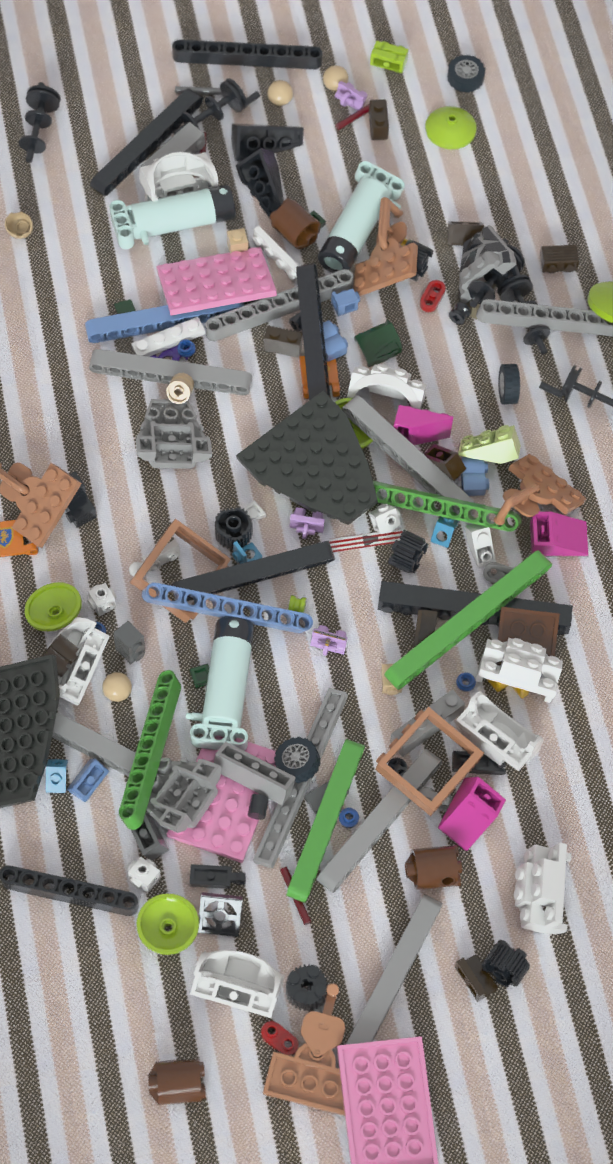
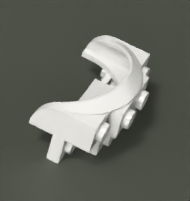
M175 152L159 159H154L151 165L139 168L140 183L145 190V201L151 200L153 202L158 200V198L218 186L216 169L205 152L196 155L187 152Z
M385 364L374 365L372 371H370L367 367L359 366L355 367L352 372L347 398L355 397L360 389L367 387L369 392L400 400L407 398L412 408L421 409L425 400L427 385L419 380L410 381L412 374L404 369H391Z
M81 617L75 618L55 637L56 639L62 634L79 648L76 652L78 657L71 665L67 664L66 667L69 668L62 677L58 676L60 697L77 706L81 702L110 637L94 628L96 622Z
M508 638L506 642L487 639L475 681L482 683L483 678L507 684L544 695V701L551 703L557 691V683L562 671L563 661L557 657L548 656L546 648L539 644H531L518 638ZM502 661L501 666H498L495 663Z
M480 691L470 699L468 707L455 722L456 725L471 735L469 741L483 751L486 756L500 766L505 761L517 771L525 763H530L540 751L544 741L542 737L532 733L504 713Z
M558 843L551 848L535 844L526 850L524 854L525 863L517 867L515 873L517 880L514 898L515 906L519 907L521 928L545 934L567 932V924L562 923L566 861H571L572 855L567 853V844ZM540 905L546 906L545 912Z
M235 950L203 952L195 968V978L190 994L272 1018L285 975L278 973L265 960L249 953Z

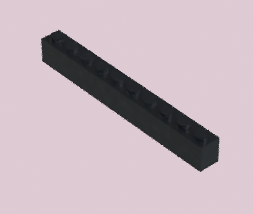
M381 581L378 610L386 613L399 612L403 615H417L418 609L436 611L437 618L449 620L481 594ZM514 598L504 606L560 613L557 635L569 634L573 605ZM501 609L481 625L491 624L499 627Z

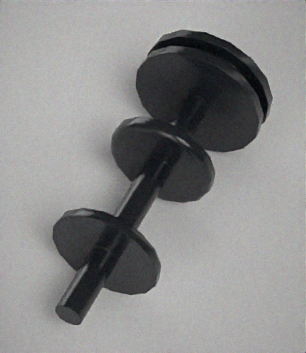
M227 78L220 84V90L224 98L217 102L213 97L207 96L205 103L208 109L194 118L189 113L183 112L181 117L184 125L173 133L174 135L178 133L189 122L199 129L198 123L211 114L215 119L223 120L224 114L221 108L226 104L234 111L241 112L250 103L258 99L260 93L256 91L246 98L240 86L231 78Z
M43 82L29 87L25 98L26 103L34 109L25 114L26 122L33 126L31 135L21 137L19 140V146L27 151L25 161L28 163L32 162L34 153L38 154L46 150V143L38 137L40 128H47L52 124V118L47 113L58 110L61 101L60 94L53 88L45 86Z
M502 239L507 244V247L514 252L517 268L521 272L525 266V259L522 253L514 246L509 245L507 239ZM493 268L484 275V279L487 282L474 281L471 283L469 294L473 300L470 302V306L475 308L486 299L495 300L493 284H496L498 288L502 282L513 277L511 270L502 275Z
M517 265L510 269L513 277L502 282L497 288L500 300L538 305L534 300L524 301L523 297L530 293L533 289V284L530 277L525 274L521 275ZM545 326L529 328L530 331L523 338L524 344H537L541 355L546 354L548 351L543 340L550 335V329Z
M576 365L572 367L562 390L545 382H541L539 386L540 389L559 397V399H562L564 396V401L566 402L575 389L591 397L587 405L588 408L592 406L595 399L613 407V399L599 393L602 381L599 380L595 390L577 383L583 368L576 370Z

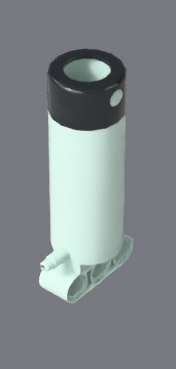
M363 161L359 164L355 173V179L358 184L318 253V261L324 269L334 273L352 268L379 219L381 198L386 197L399 209L401 208V205L393 200L399 199L403 192L405 184L402 179L368 161Z
M227 184L158 198V200L153 202L149 200L125 206L123 201L115 200L109 205L112 225L118 244L122 249L132 248L135 244V239H142L144 245H148V237L233 220L236 217L233 194L230 186Z
M227 616L218 619L216 622L203 714L186 713V719L201 721V723L193 725L190 730V739L194 747L219 750L225 741L243 751L248 746V734L241 728L254 626L246 619ZM198 733H201V734L204 735V736L201 737V738L195 737V735L198 734ZM216 736L224 737L222 740L215 739ZM236 738L243 739L242 742H236L234 740Z

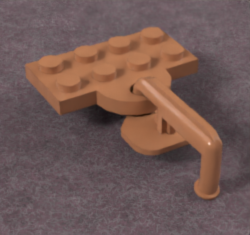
M386 197L381 198L379 230L376 246L371 253L370 259L355 264L353 290L358 292L359 297L416 276L418 246L413 242L402 247L401 243L407 236V225L404 222L390 225V211L394 214L395 219L400 218L403 215V211H400Z
M528 454L510 465L508 470L522 480L520 483L521 490L510 488L504 492L503 499L505 502L497 516H495L494 522L497 525H503L512 507L526 517H533L540 511L538 503L544 505L552 504L566 515L583 505L587 498L580 491L567 484L566 480L553 473L552 469L543 465L537 457Z
M0 462V479L3 480L0 484V493L9 501H16L17 507L21 510L12 528L36 546L43 548L82 483L53 463L49 465L43 477L38 478L33 477L32 470L22 463H14L9 471L6 472L1 468Z
M332 983L327 986V997L323 1013L312 1011L305 1015L301 1035L306 1043L297 1050L295 1056L292 1057L273 1052L263 1095L345 1116L340 1070L335 1068L336 1058L331 1050L341 1044L345 1031L343 1020L332 1016L336 996L339 993V987L336 984Z

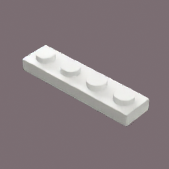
M260 226L254 228V243L258 247L260 246L265 254L272 258L276 265L287 273L290 280L297 283L296 267L299 265Z
M195 317L133 342L131 345L136 355L150 357L179 345L182 340H192L206 333L199 317Z

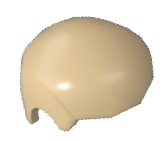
M338 65L330 66L323 75V83L332 91L338 90V83L340 81L348 83L349 79L347 71Z
M275 81L268 88V99L274 105H286L293 98L292 87L286 81Z
M21 211L10 213L5 219L4 226L8 234L16 239L26 238L33 231V222L30 216Z
M113 672L104 679L102 690L109 700L120 702L127 699L131 694L132 684L127 675L121 672Z

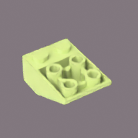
M504 425L495 431L486 430L480 435L465 436L460 442L458 454L463 457L501 464L519 459L521 445L515 426Z

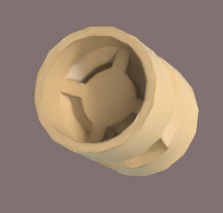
M185 373L174 375L166 390L169 400L176 404L186 402L194 388V381L192 377Z

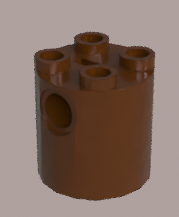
M290 198L285 199L282 206L270 215L272 227L296 249H304L317 240L321 228L320 222L300 206L297 201Z
M458 846L412 849L410 856L405 862L406 878H409L414 883L416 890L461 886L459 873H462V863L457 861V857H459Z
M199 1058L194 1060L156 1061L148 1074L149 1093L158 1105L201 1102V1099H206L205 1085L201 1083V1077H205L203 1062H199Z

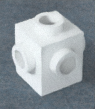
M382 504L376 510L369 512L373 528L380 534L392 532L401 525L399 520L401 515L398 509L391 505Z
M106 583L96 585L88 591V604L92 610L95 609L98 616L116 608L115 598L117 596L112 588H108Z
M140 857L138 861L134 860L128 868L129 882L135 888L139 889L140 887L149 893L161 878L160 870L156 868V864L150 859L145 860Z

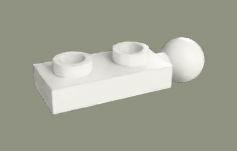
M173 540L164 547L148 572L157 570L161 565L174 561L180 556V548L176 540ZM149 554L142 557L143 562ZM134 562L130 565L129 572L132 576L136 574L143 562Z

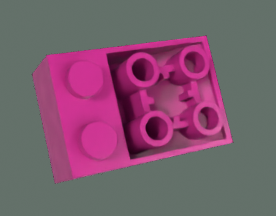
M399 405L394 428L413 445H419L450 438L454 416L431 412L427 409L421 410L407 405Z
M539 512L531 517V554L539 550L544 556L589 555L586 521L554 512Z
M480 777L464 778L438 829L465 851H468L497 818L506 799Z

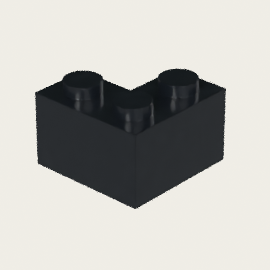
M75 471L69 475L82 484L65 511L67 513L65 514L70 523L73 522L76 528L97 517L96 509L86 495L85 485Z

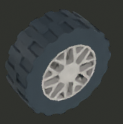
M460 55L452 59L448 66L447 74L450 86L459 92L469 93L478 90L483 85L485 77L484 63L475 56Z
M501 364L498 377L501 404H517L520 396L519 367L517 364Z
M293 737L285 740L275 752L274 761L276 767L296 777L295 782L297 783L306 782L308 779L313 778L321 764L320 755L316 747L307 738Z

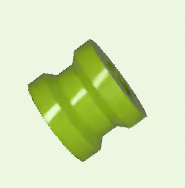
M291 595L288 610L304 613L307 598L302 597L300 599Z

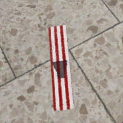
M395 529L392 532L382 534L374 532L329 539L333 552L393 544L395 540H400L403 531L402 529Z

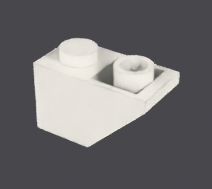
M477 524L464 526L467 543L477 567L485 566L490 562H496L490 528Z

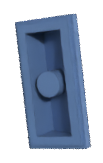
M95 758L90 759L67 790L86 802L109 773V770Z

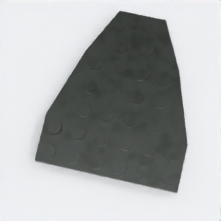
M324 391L320 392L236 455L237 460L261 485L273 488L276 493L288 496L291 501L312 512H321L326 514L328 518L338 519L347 525L378 503L368 462L350 421L343 410Z
M51 654L0 666V808L35 801L49 756L60 697L55 655Z

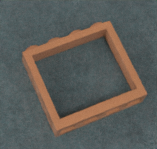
M175 518L129 583L140 591H143L149 585L148 582L143 580V577L174 534L216 563L218 566L215 571L229 567L228 563L231 559ZM149 588V595L156 597V591ZM163 606L185 623L190 619L194 620L198 615L195 612Z
M428 707L425 711L420 710L414 718L416 721L412 726L408 724L401 732L403 736L399 740L397 738L393 740L389 745L390 750L387 754L383 752L376 760L378 764L375 770L429 816H432L480 761L484 752ZM426 719L431 721L471 755L432 801L387 765Z

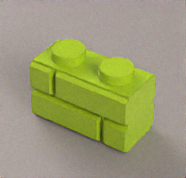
M376 41L371 53L370 65L403 73L408 60L409 49L400 45H391L386 41Z

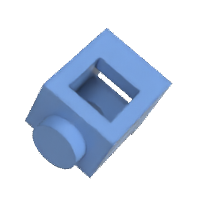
M353 289L343 290L338 294L335 291L332 292L331 303L338 316L358 310L360 297L357 291L355 292Z

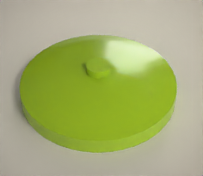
M613 281L595 284L589 291L588 305L598 316L613 323Z

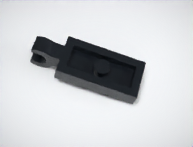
M191 864L190 887L231 889V883L246 885V873L232 872V866Z

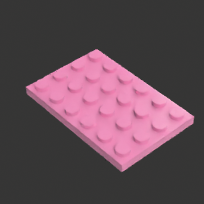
M261 247L250 248L248 251H233L232 253L216 254L156 266L170 315L277 296L276 288Z
M222 736L215 737L216 740H222L224 738ZM236 738L234 741L242 742L243 740ZM248 742L245 752L276 767L274 761L276 751ZM201 748L196 762L198 759H205L214 763L215 754L218 750ZM221 774L220 780L216 784L218 789L217 796L196 827L187 828L180 833L168 829L167 837L243 863L259 820L248 816L251 795L259 793Z
M422 1037L337 1046L351 1164H438Z

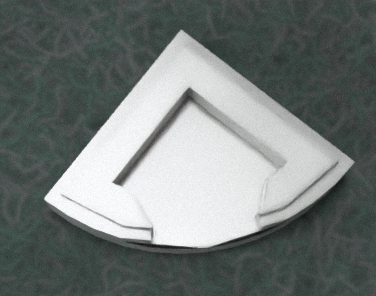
M255 500L244 507L252 520H260L266 517V513Z

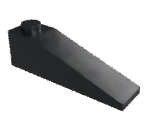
M232 123L231 143L235 161L244 160L260 148L277 153L303 145L304 127Z
M260 148L235 166L241 182L249 188L251 195L256 197L259 205L270 218L271 213L282 206L284 198L279 166L274 152Z

